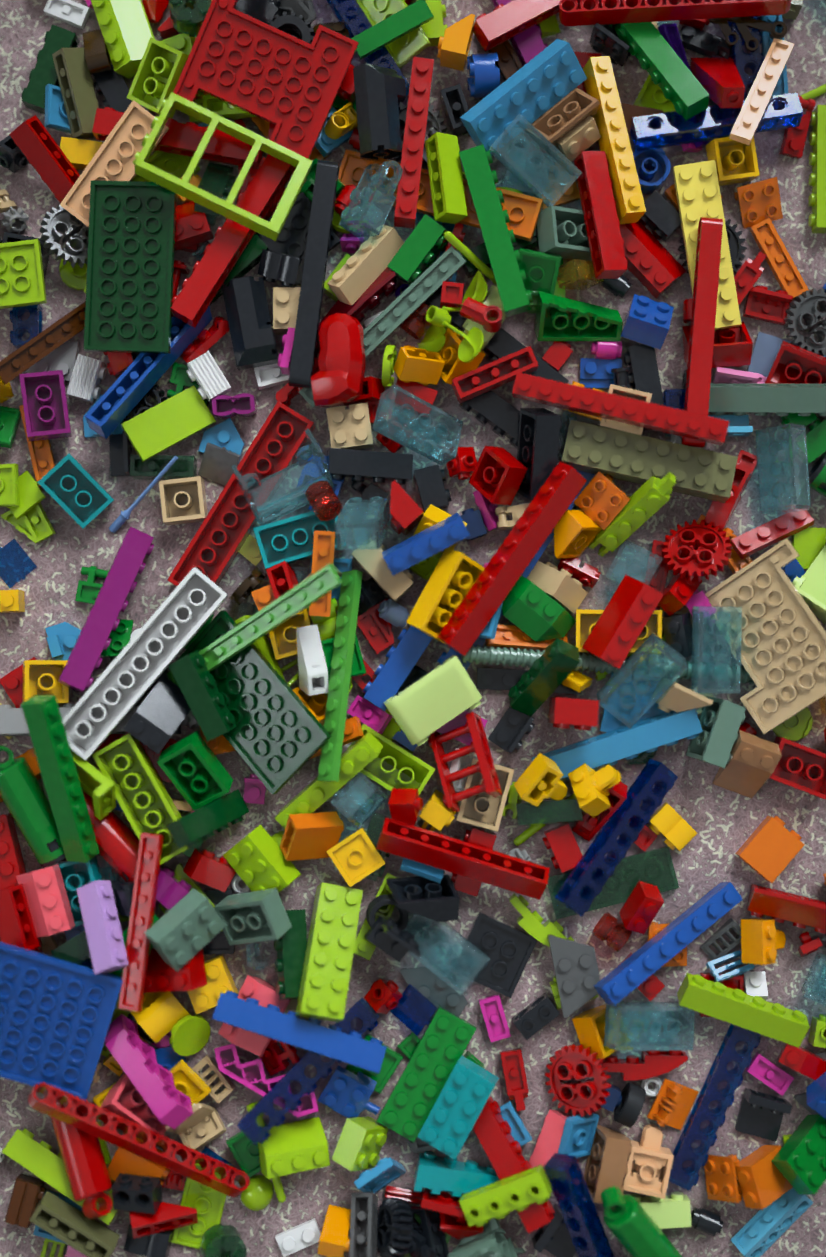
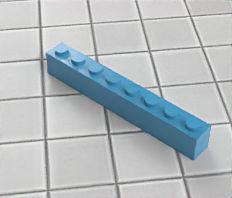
M696 709L678 713L670 711L669 713L666 712L544 753L543 755L556 762L563 773L561 779L569 780L568 774L583 764H587L596 771L599 766H612L618 763L617 760L626 758V760L633 759L638 756V753L644 751L651 753L658 750L659 746L665 744L666 746L675 745L678 743V740L683 738H696L699 736L698 733L703 732Z

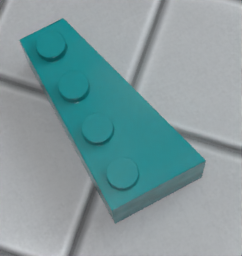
M424 1151V1153L419 1152L414 1174V1191L421 1192L422 1188H428L433 1194L447 1191L454 1197H462L465 1193L497 1182L500 1179L492 1165H487V1167L478 1166L476 1161L466 1160L465 1163L457 1161V1158L454 1160L447 1155L443 1158L438 1157L435 1152Z

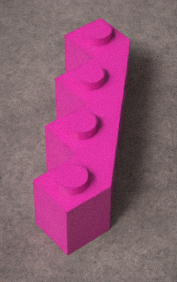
M123 1014L117 1017L109 1026L104 1042L106 1047L158 1120L163 1125L176 1129L193 1114L190 1097L175 1088L172 1073L157 1063L155 1049L139 1039L137 1023Z
M229 1044L214 1049L219 1071L296 1117L319 1111L313 1089L292 1095L288 1075L283 1074L266 1079L261 1058L240 1064L236 1045Z

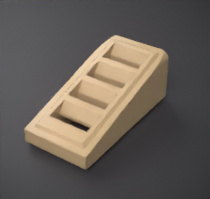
M208 1055L192 1068L211 1088L209 1094L218 1104L235 1088V1085L223 1072L219 1071L218 1066ZM208 1063L210 1067L201 1074L199 1070ZM213 1070L215 1074L207 1080L205 1077ZM219 1078L220 1081L213 1087L211 1083ZM224 1084L226 1088L218 1093L217 1090Z

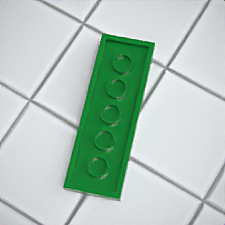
M439 1006L382 1108L377 1122L415 1142L456 1063L464 1053L477 1028Z

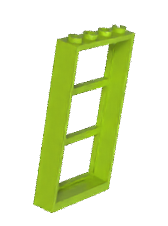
M171 92L169 98H165L161 104L159 117H154L151 125L152 131L150 135H145L141 152H137L134 156L136 158L133 160L135 174L276 241L307 179L313 161ZM174 108L209 125L182 179L146 163ZM216 129L253 146L226 201L189 183ZM259 150L296 167L270 222L233 205Z

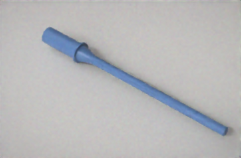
M177 456L172 458L127 510L121 511V514L109 527L111 532L116 533L125 521L130 518L131 511L176 462Z

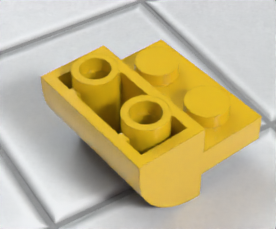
M171 991L146 992L143 995L142 1011H130L138 1024L155 1043H158L169 1033L180 1019L189 1015L188 1011Z

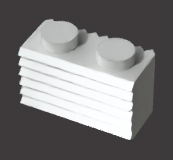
M209 351L187 363L188 370L186 373L192 382L196 380L200 387L197 390L203 400L207 398L210 403L212 398L231 391L230 384Z
M78 354L66 394L71 398L94 404L95 399L98 400L101 393L100 381L105 379L107 368H105L103 361Z

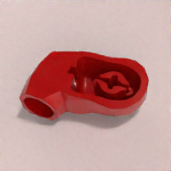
M335 313L328 316L321 323L318 331L320 345L318 366L320 371L311 376L313 399L317 407L348 403L360 397L363 389L366 368L363 327L358 319L353 316Z

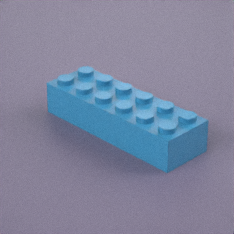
M556 39L462 115L460 119L475 145L483 144L485 151L490 150L492 156L584 82L587 77L570 43Z

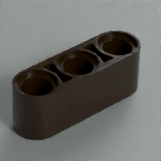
M101 29L83 33L85 58L90 74L111 70L110 56Z

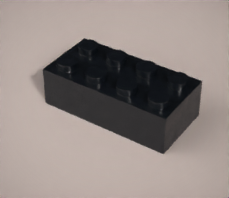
M520 408L517 460L528 470L517 493L531 501L557 466L558 452L561 447L559 433L562 429L561 415L545 408Z

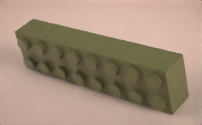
M570 420L561 457L562 463L572 466L578 471L597 474L600 471L605 476L608 474L614 479L641 485L652 476L661 480L671 472L677 477L676 484L672 487L673 492L725 503L730 498L738 460L737 456Z

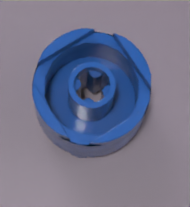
M497 52L467 56V70L469 69V75L471 76L467 77V88L470 97L485 98L500 85V68L495 66V62L499 61Z
M646 145L633 153L642 194L649 195L663 187L670 173L671 163L663 149L654 145Z

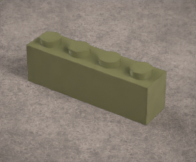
M61 48L52 56L72 138H94L92 130L99 103L95 95L93 79L87 66L84 48Z
M48 1190L36 1206L29 1220L87 1257H110L120 1235L96 1220L87 1218L83 1212Z

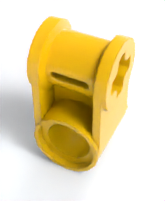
M352 102L347 103L341 109L334 112L326 123L324 131L329 138L339 139L358 127L357 112L353 108Z

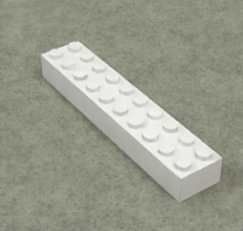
M194 567L62 720L70 748L84 760L89 759L229 595Z

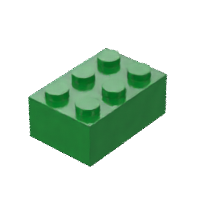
M425 214L390 261L388 268L394 271L399 279L410 286L437 260V254L446 249L448 241L444 238L446 229Z
M197 731L164 749L157 761L158 765L194 811L229 793L233 783V778Z
M820 1114L807 1115L772 1160V1163L799 1195H815L826 1180V1119Z

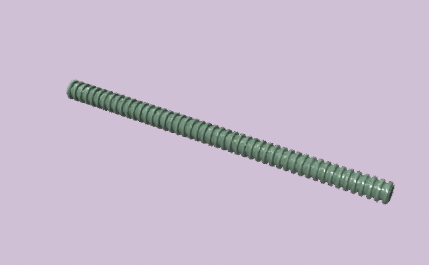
M472 645L465 656L461 655V661L463 663L469 661L470 664L482 662L483 665L495 663L497 666L499 664H502V666L508 664L509 666L515 665V667H519L521 665L522 667L528 666V668H531L534 661L540 658L545 650L540 652L539 649L536 651L529 649L527 651L526 648H523V650L516 648L514 650L512 647L510 649H507V647L500 649L499 646L487 648L485 645L483 647L480 645L474 647ZM582 653L579 655L580 663L574 669V671L580 669L581 672L585 670L591 672L593 670L594 673L598 671L604 673L606 671L607 674L611 672L617 674L619 672L620 675L624 673L630 675L632 673L633 676L637 674L643 676L645 674L647 677L650 675L656 677L658 675L660 678L663 676L669 678L671 676V678L678 677V679L684 677V679L690 678L691 680H695V678L702 680L703 678L704 681H708V679L715 681L716 679L717 682L721 680L727 682L729 680L730 683L734 681L736 683L742 681L743 684L747 682L749 684L754 683L741 664L737 666L731 664L729 666L728 663L724 665L718 663L716 665L714 662L711 664L705 662L703 664L701 661L698 663L692 661L690 663V661L684 662L679 660L677 662V660L671 661L669 659L664 661V659L658 660L657 658H653V660L647 658L645 660L644 657L640 659L634 657L632 659L631 656H628L618 670L598 657L592 656L591 653L588 655Z

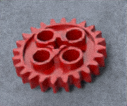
M694 519L691 525L685 521L684 527L677 524V531L671 529L670 535H666L665 542L662 543V557L664 564H667V569H673L674 576L680 573L681 579L689 576V581H692L693 577H697L698 582H700L702 576L709 580V574L717 577V570L723 572L724 565H729L732 544H730V537H726V531L720 532L719 525L713 528V522L705 525L704 520H702L700 524H697Z
M571 1044L555 1051V1055L549 1058L552 1063L546 1065L550 1072L545 1073V1076L550 1078L549 1081L545 1082L546 1085L551 1086L548 1093H554L555 1095L552 1101H559L558 1108L565 1106V1113L572 1111L573 1116L580 1113L581 1117L587 1114L591 1115L595 1111L600 1110L601 1105L607 1103L605 1098L610 1096L606 1089L612 1087L611 1084L606 1082L607 1079L611 1078L610 1075H605L608 1067H602L601 1065L604 1059L597 1060L598 1052L590 1054L591 1047L583 1049V1044L578 1046ZM583 1064L586 1066L587 1072L584 1070ZM587 1077L594 1078V1080H585L583 1082L579 1081L580 1079H584ZM573 1078H575L576 1080H578V1081H572V1082H569V1083H563V1082H562V1080H566V1081H567V1080H571V1079H573ZM587 1086L590 1088L591 1094L588 1092Z

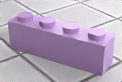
M93 881L78 888L77 893L94 973H111L128 966L129 963L111 881Z

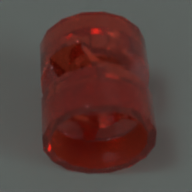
M423 303L400 325L405 332L417 340H420L426 333V326L432 325L425 318L429 306Z
M317 481L306 490L305 497L319 520H332L342 511V503L327 481Z
M606 912L592 931V935L601 941L606 940L607 945L616 952L622 949L632 931L625 929L623 923L618 924V919L609 912Z

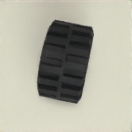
M282 12L283 16L280 17L276 14L274 21L270 19L267 22L268 25L290 35L297 36L309 44L312 43L315 36L311 23L308 20L305 21L304 16L301 14L299 17H296V12H291V15H287V12Z

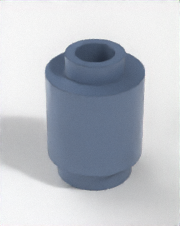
M391 599L383 601L378 608L379 617L395 627L403 628L407 624L406 621L410 613L405 607Z

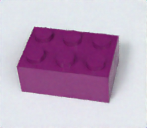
M63 370L19 374L28 440L38 441L72 437Z

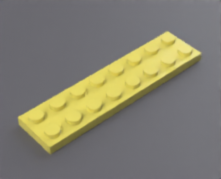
M715 160L673 166V177L692 295L700 218L723 219L715 330L740 326L742 323Z

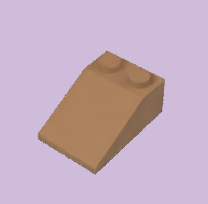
M738 730V739L733 744L731 759L725 768H719L712 783L752 798L774 772L782 756L779 745Z

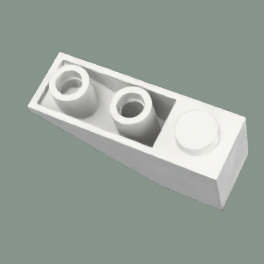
M315 624L296 628L299 688L308 696L328 693V670L318 626Z

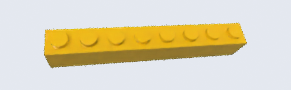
M610 56L590 57L583 68L587 77L584 82L587 94L600 102L597 114L593 118L601 135V138L598 139L600 151H605L606 159L609 162L608 170L613 183L612 191L616 200L617 217L620 220V224L637 223L645 214L646 208Z

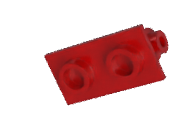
M561 558L557 566L558 571L561 569L568 571L572 574L571 578L580 581L583 584L582 586L591 588L595 586L601 574L598 568L584 563L583 567L580 568L578 566L581 560L577 558Z

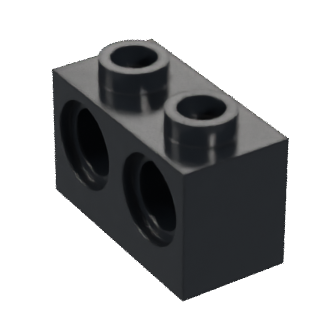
M544 993L515 1015L512 1020L523 1037L528 1040L559 1016L560 1012L548 995Z
M119 1174L111 1187L114 1209L155 1214L163 1200L160 1178Z

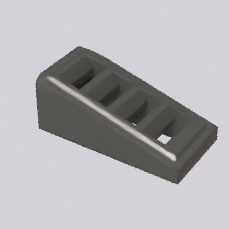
M730 918L700 948L712 960L723 957L741 942L740 926ZM732 928L738 935L734 937L728 930ZM724 933L731 939L729 943L722 937ZM717 939L724 944L725 947L723 949L715 942ZM712 944L718 950V953L715 954L708 946Z

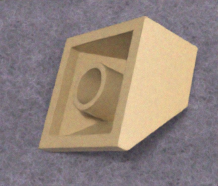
M663 679L653 702L659 704L657 708L669 713L672 710L678 713L712 705L713 700L678 683Z

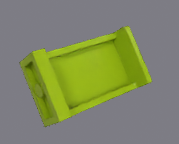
M71 749L81 788L93 798L94 816L101 821L116 808L115 783Z

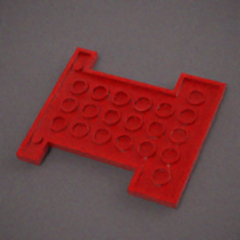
M212 0L173 93L194 103L200 90L275 124L276 126L270 140L309 159L359 46V42L319 25L312 43L309 44L236 10L235 6L238 0Z

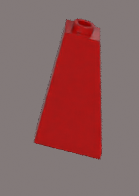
M724 57L691 58V72L708 92L709 98L720 108L743 107L745 85L732 57L728 59Z

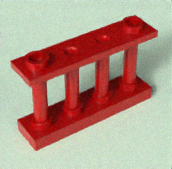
M474 712L466 714L467 722L464 726L441 735L439 732L434 731L428 737V743L433 749L445 794L443 796L444 804L455 812L460 811L459 801L485 792L494 798L502 795L482 719ZM467 733L471 734L472 742L470 745L445 754L442 743ZM473 752L477 755L478 761H476V764L450 774L447 762ZM477 772L482 773V784L455 793L454 781Z

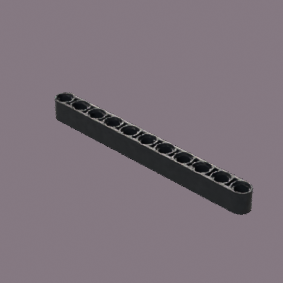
M322 160L317 162L289 373V386L311 388V376L313 375L339 176L338 162Z

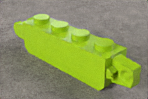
M669 472L661 480L655 476L648 479L629 497L631 500L605 530L602 529L588 547L594 549L599 543L603 546L600 547L598 555L601 557L609 551L613 552L670 500V494L673 492L672 487L676 484L677 477Z

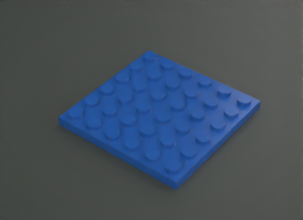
M0 942V1077L34 1087L38 1083L44 1082L86 1101L123 983L122 977L109 973L95 974L92 968Z

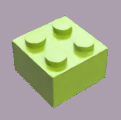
M369 1116L347 1118L332 1160L351 1172L374 1168L379 1161L381 1148L387 1140L389 1128Z

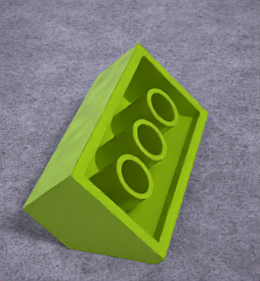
M91 0L115 72L131 79L136 75L150 37L154 38L142 0Z
M363 724V735L369 731L384 747L379 755L360 772L389 791H392V789H418V794L420 795L434 773L435 768ZM358 740L352 742V743L350 744V746L348 747V749H349L352 745H354Z

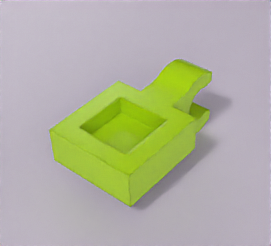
M515 782L510 785L507 796L509 804L504 807L502 816H506L507 811L511 809L513 811L512 818L517 819L519 804H521L522 799L514 787Z

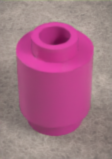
M622 341L592 342L591 355H594L595 359L615 360L616 358H621Z

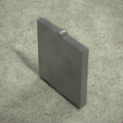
M207 443L198 475L212 480L213 483L218 482L226 486L237 468L240 455L226 450L225 447L221 448Z

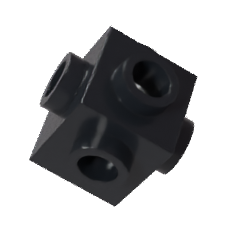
M9 135L0 141V164L4 168L16 173L29 164V162Z
M373 578L366 581L362 579L358 609L361 615L386 599Z

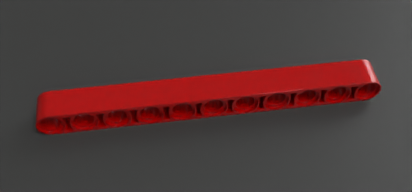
M560 0L559 20L564 26L595 25L596 23L602 25L782 15L790 10L792 0Z
M701 217L697 236L684 411L708 416L723 219ZM682 437V445L705 447L706 442Z
M38 1083L28 1096V1104L33 1109L230 1197H238L250 1184L249 1176L245 1172L50 1084ZM36 1093H41L44 1099H39ZM56 1102H61L64 1108H59ZM76 1111H81L84 1117H79ZM96 1120H101L104 1126H99ZM116 1128L121 1129L124 1135H119ZM136 1137L141 1138L143 1140V1144H139L136 1141ZM155 1146L161 1147L163 1153H159ZM175 1155L181 1156L182 1162L178 1161ZM195 1163L201 1166L202 1171L195 1167ZM214 1172L219 1173L221 1179L216 1178ZM234 1181L240 1184V1188L235 1186Z

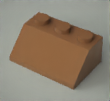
M576 87L532 123L528 129L537 146L549 153L558 147L557 141L589 115L593 117L597 114L600 102Z
M597 1125L591 1153L587 1156L581 1186L595 1203H602L601 1193L608 1187H617L623 1194V1180L628 1172L627 1160L632 1152L631 1140L625 1134L601 1125Z

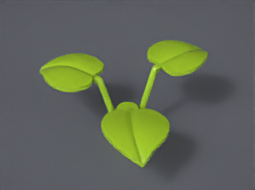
M477 270L467 288L462 304L468 297L480 303H483L488 288L480 271ZM433 305L429 307L425 316L426 321L432 325L427 330L424 339L417 343L419 348L426 349L427 351L439 352L445 344L446 338L444 334L447 327L464 338L458 348V357L462 362L468 363L474 360L480 352L484 336L477 327H472L466 335L450 325L451 316L448 311H460L461 307L443 306L440 309Z

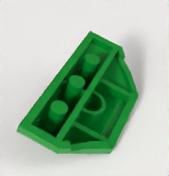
M522 575L503 601L502 615L535 642L563 638L576 622L565 608Z

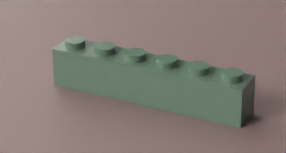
M711 383L708 412H712V415H724L725 412H733V415L736 416L746 415V412H755L754 415L765 416L767 413H776L777 416H788L789 413H798V416H810L811 413H820V416H826V384Z

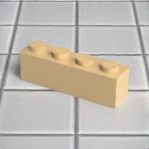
M381 224L374 230V233L368 240L360 245L357 252L347 259L346 264L334 273L332 279L327 284L340 302L352 306L388 267L390 261L404 244L396 229Z

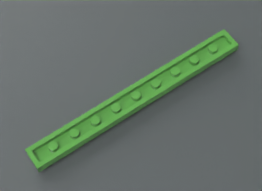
M326 565L199 651L200 655L205 659L208 671L211 672L341 585L343 582L334 565ZM168 672L169 679L178 685L172 672Z
M359 570L342 572L341 580L343 583L341 584L324 723V728L331 737L321 747L318 781L321 782L339 781L363 574Z

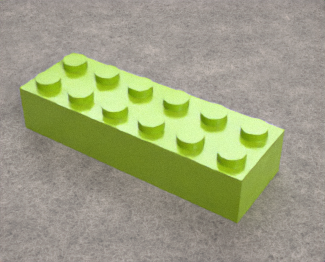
M129 733L92 754L102 774L115 783L116 799L138 839L140 840L141 832L164 835L160 865L188 850L187 845L178 849L167 827L168 824L182 818L140 741Z
M321 882L316 887L296 1015L337 1023L344 1019L363 890Z

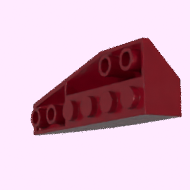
M387 267L352 306L338 300L320 322L319 327L328 316L335 313L349 314L361 322L365 318L364 314L369 309L371 311L375 310L380 305V300L384 296L388 298L396 291L397 280L394 271ZM317 336L315 359L318 358L317 355L320 353V345H319L318 336Z

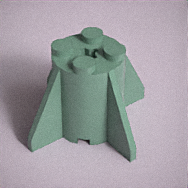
M494 1217L483 1225V1233L463 1238L456 1248L448 1254V1257H518V1255L526 1252L523 1248H515L511 1238H505L503 1234L506 1232L500 1228L498 1219Z

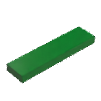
M418 0L351 38L359 42L356 53L361 60L434 19V16L426 1Z

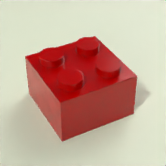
M485 446L469 483L492 504L511 505L528 468L504 448Z

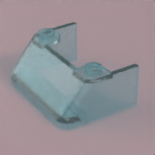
M309 429L305 430L309 444L298 450L296 454L297 462L262 480L254 473L246 474L242 477L236 465L231 466L238 485L260 525L269 524L326 496L332 491L334 485L324 453Z

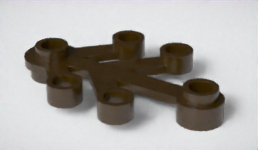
M751 16L708 19L711 23L719 25L725 36V43L729 47L735 46L739 37L736 32L731 31L727 21L735 23L748 52L756 51L759 46V41L752 37L748 27L768 32L772 40L774 38L783 39L787 33V26L782 21L769 23L751 18ZM780 26L782 32L777 33L775 27ZM728 37H735V42H729ZM754 42L756 47L750 48L748 43Z

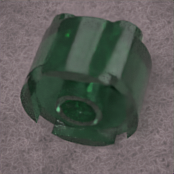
M169 0L170 18L175 30L181 34H188L190 37H197L211 5V0Z
M216 1224L210 1227L201 1238L202 1241L199 1249L201 1257H247L246 1246L239 1231L232 1225Z

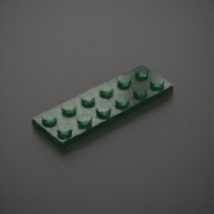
M665 846L549 876L547 887L557 920L626 902L639 881L657 886L660 893L677 889L679 885L669 847Z

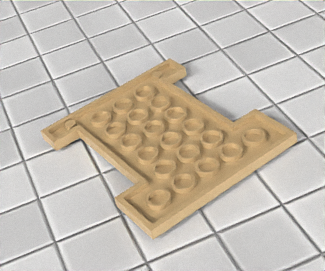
M788 538L706 593L716 612L708 618L712 619L757 685L755 689L741 697L740 700L763 734H766L826 695V631L782 569L800 556ZM687 607L681 610L682 613L690 612ZM690 613L692 628L697 627L698 625H700L708 619L706 618L701 622L696 623L693 616Z

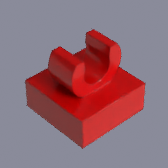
M808 931L799 936L803 944L798 948L801 957L811 954L823 946L819 938L812 940Z
M170 1170L163 1180L162 1188L183 1191L186 1177Z

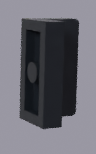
M124 431L123 434H110L111 476H133L132 444Z

